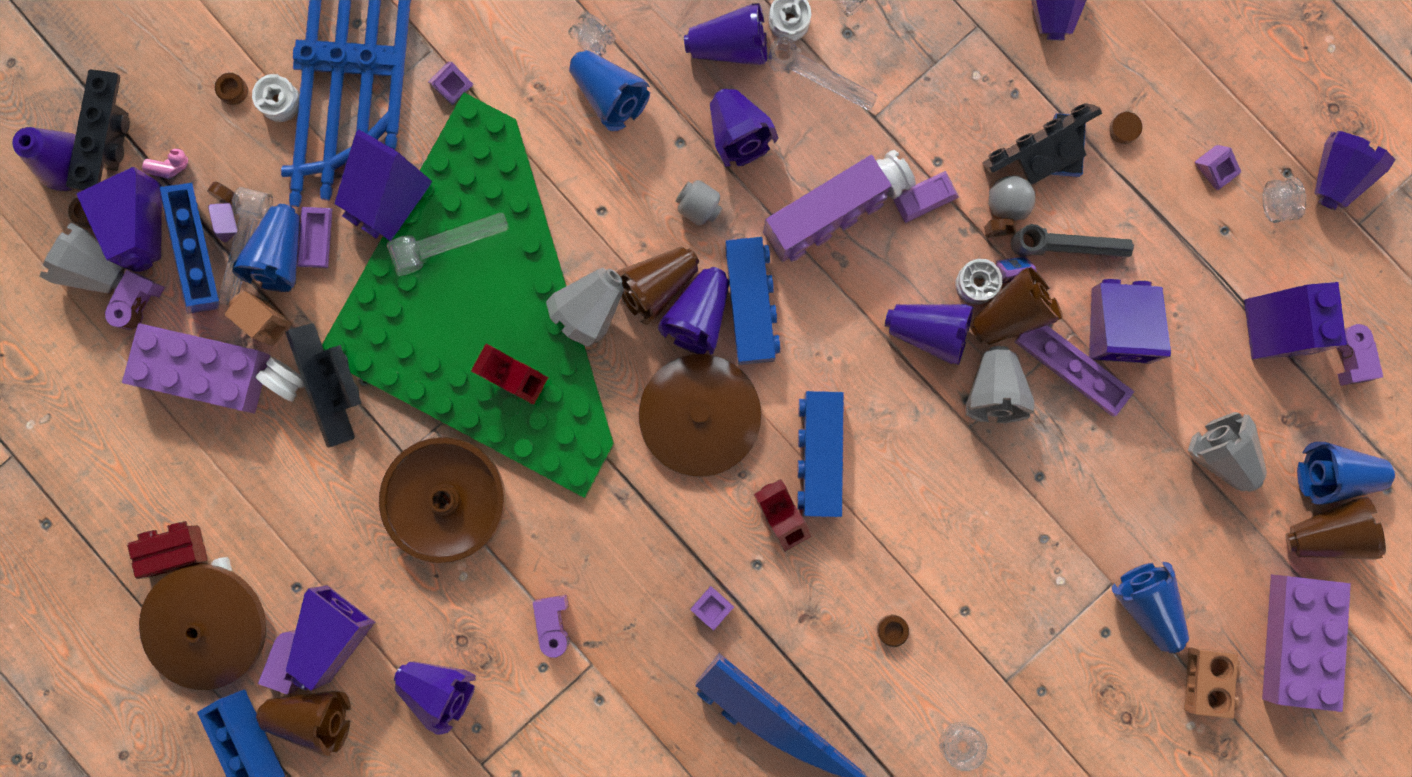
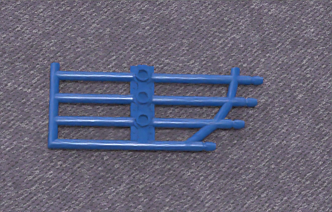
M309 0L305 40L296 39L295 47L293 48V69L302 70L293 164L283 165L281 168L282 177H291V193L289 194L291 207H299L301 204L304 176L322 173L321 200L330 201L333 192L331 186L334 182V171L347 163L351 147L336 155L344 73L361 74L356 132L360 129L377 140L386 132L385 145L394 150L396 149L411 0L398 1L394 46L377 45L381 0H369L365 44L347 43L351 0H339L335 42L318 41L322 0ZM314 71L332 72L323 161L305 164ZM374 75L391 76L388 112L369 130Z

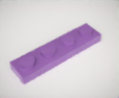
M1049 326L1020 334L1015 340L1017 345L1112 417L1117 416L1134 393L1132 389Z

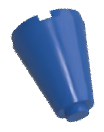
M589 50L578 52L572 57L569 72L601 123L609 131L622 130L626 127L624 124L626 120L630 117L635 120L642 113L650 98V92L647 90V87L650 86L644 79Z
M278 204L269 208L235 260L232 269L235 276L249 284L252 283L253 279L262 283L261 288L270 291L289 292L294 288L296 284L300 216L295 213L296 210L286 204Z
M1313 442L1306 446L1302 452L1306 454L1304 462H1299L1297 468L1300 490L1304 496H1310L1313 500L1311 502L1314 504H1329L1387 490L1395 479V471L1388 460L1328 442Z
M1162 562L1164 567L1155 568L1153 563H1148L1126 572L1120 577L1122 583L1118 587L1115 583L1112 586L1114 596L1161 651L1169 653L1182 651L1189 641V633L1176 574L1172 565L1168 562Z

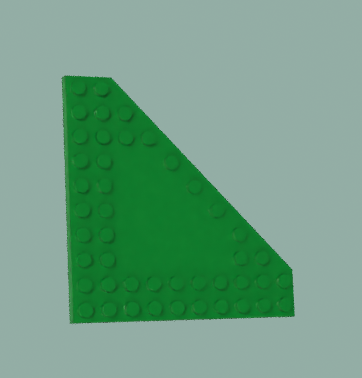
M463 92L420 169L433 182L393 239L389 241L382 236L323 341L322 346L326 350L341 345L343 353L348 359L351 374L586 498L614 446V440L585 345L568 338L562 332L565 325L561 321L555 324L549 316L546 301L553 293L563 289L567 284L547 223L520 128L515 118ZM485 344L500 350L513 359L549 377L534 405L471 372Z

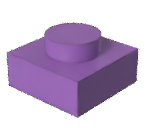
M710 586L690 610L714 631L734 606Z

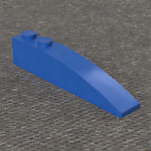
M718 653L696 681L695 686L699 689L697 695L709 705H712L713 702L717 703L724 709L721 714L733 725L740 722L744 727L771 745L829 773L841 777H867L864 771L720 653Z

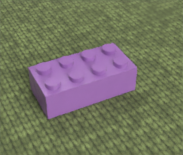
M871 154L766 218L763 233L781 262L787 259L793 262L807 253L805 249L815 243L817 246H820L833 237L831 233L841 227L844 231L857 223V218L864 212L870 215L883 207V202L888 198L887 194L892 185Z
M138 323L122 383L255 414L263 385L256 378V375L260 370L264 371L266 369V362L269 360L270 355L250 348Z
M1271 574L1263 700L1278 705L1343 712L1351 583Z

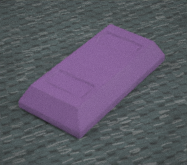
M944 171L915 185L909 190L902 191V194L893 199L904 222L907 223L959 198V195L947 172Z
M302 207L298 267L328 268L332 208Z

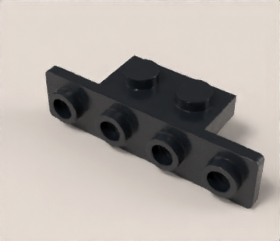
M88 70L66 186L71 189L85 190L100 183L103 168L118 171L119 163L123 160V142L125 133L129 130L130 121L129 113L116 105L121 77L115 72Z
M1088 103L1076 106L1067 117L1053 119L1043 125V130L1035 134H1025L1016 140L1015 145L1007 149L1000 148L990 153L989 159L982 162L984 168L993 173L1018 160L1027 181L1031 185L1087 156L1075 128L1101 115L1100 107Z
M313 323L287 330L285 333L326 446L330 448L354 439L355 435L345 409L362 403L359 397V389L354 383L348 359L343 353L341 345L324 350Z

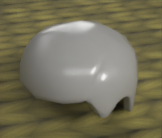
M1006 176L997 180L989 190L988 205L993 214L998 218L1013 219L1014 221L1024 220L1035 207V191L1030 182L1020 176Z

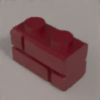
M187 521L168 525V532L158 534L157 530L137 534L138 540L129 542L127 545L135 578H150L186 566L206 562L208 558L205 545H203L200 527L198 525L188 526Z

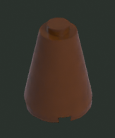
M678 247L616 271L622 279L624 289L621 296L622 301L634 316L640 313L644 317L640 322L645 325L650 324L698 272L697 265L699 264V259L690 248Z
M1027 267L973 319L974 326L971 329L979 342L985 341L988 345L1056 323L1063 318V314L1056 298L1051 299L1047 292L1050 288L1035 269Z
M1367 496L1354 499L1290 526V533L1285 534L1289 551H1295L1298 557L1376 560L1383 558L1382 555H1385L1386 543L1382 524L1376 523L1371 515L1377 513V510L1371 499Z
M341 691L267 699L258 708L256 719L260 729L319 755L331 756V752L337 753L342 748L347 738L351 721L345 720L346 710H351V703L347 694Z

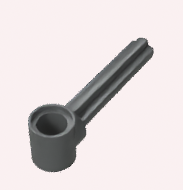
M1036 224L1025 226L1011 238L1013 252L1021 257L1044 255L1045 251L1130 257L1134 250V244L1131 239L1047 233L1046 228ZM1024 234L1032 237L1033 247H1028L1024 243Z

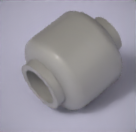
M696 180L693 183L688 181L676 199V202L679 203L678 212L696 225H703L707 220L713 222L722 210V207L718 205L720 201L719 192L700 180Z

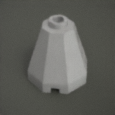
M70 223L66 228L72 230L69 235L62 232L57 237L43 263V266L49 270L48 272L41 271L39 277L54 284L111 294L120 283L125 268L107 261L97 239L89 231Z
M601 268L553 293L546 301L550 319L555 324L561 321L565 325L562 332L568 338L587 347L591 346L594 342H599L606 335L624 292L621 277L612 269L606 270Z
M991 347L990 351H986L982 356L966 402V416L980 422H989L988 416L998 417L997 423L1026 420L1034 412V398L1018 357L1008 347Z
M1233 412L1208 423L1205 426L1208 432L1203 436L1200 432L1192 436L1188 448L1190 455L1196 462L1226 483L1243 492L1257 490L1263 485L1267 470L1256 424L1249 415L1244 414L1242 417L1240 413Z

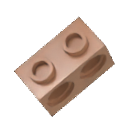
M246 290L232 298L228 304L229 309L224 313L225 316L251 338L270 346H274L293 324L266 300Z
M1188 648L1185 711L1195 715L1234 719V711L1237 710L1239 704L1236 692V679L1240 677L1241 673L1238 654L1219 650ZM1217 659L1220 668L1213 675L1210 667L1212 662ZM1216 691L1217 702L1210 706L1208 697L1212 692Z

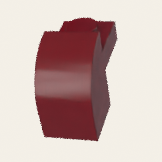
M485 344L471 372L533 405L549 378L488 344Z
M782 479L765 485L754 494L761 512L784 552L812 537Z

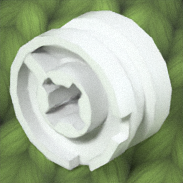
M774 0L769 12V28L773 35L786 42L802 38L808 31L812 15L811 6L808 1ZM791 13L795 16L786 21V14Z
M269 74L260 78L255 83L252 90V100L256 108L268 119L275 122H285L292 119L298 113L299 91L286 78L278 74ZM276 94H279L278 102L272 100L273 96Z
M895 150L886 153L883 160H876L892 185L887 194L892 199L899 197L902 194V190H909L916 184L909 165L904 158L901 160L897 158L899 153Z
M975 259L967 263L959 271L955 281V288L958 295L965 302L980 305L988 302L999 292L1002 286V274L993 262L987 259ZM974 278L984 279L982 287H977L974 284Z
M270 357L266 362V369L264 371L260 370L256 378L267 388L292 402L297 396V389L304 387L301 375L276 358Z

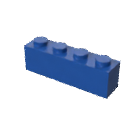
M186 183L160 187L161 201L186 312L191 314L219 309L218 294L193 184Z
M762 237L725 240L738 365L774 362L775 354L780 353L779 335H773L772 323H777L776 306L770 305L769 293H774L772 275H766L765 266L766 263H770L769 245H763Z
M806 391L804 399H799L798 416L804 417V429H798V448H803V460H798L797 477L798 479H803V491H797V510H802V516L842 517L844 392Z
M245 689L221 698L197 712L226 777H285L265 731L259 727L256 719L257 714Z

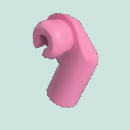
M173 149L170 151L171 154H168V159L164 162L145 159L142 171L145 174L170 179L187 167L188 158L182 150Z

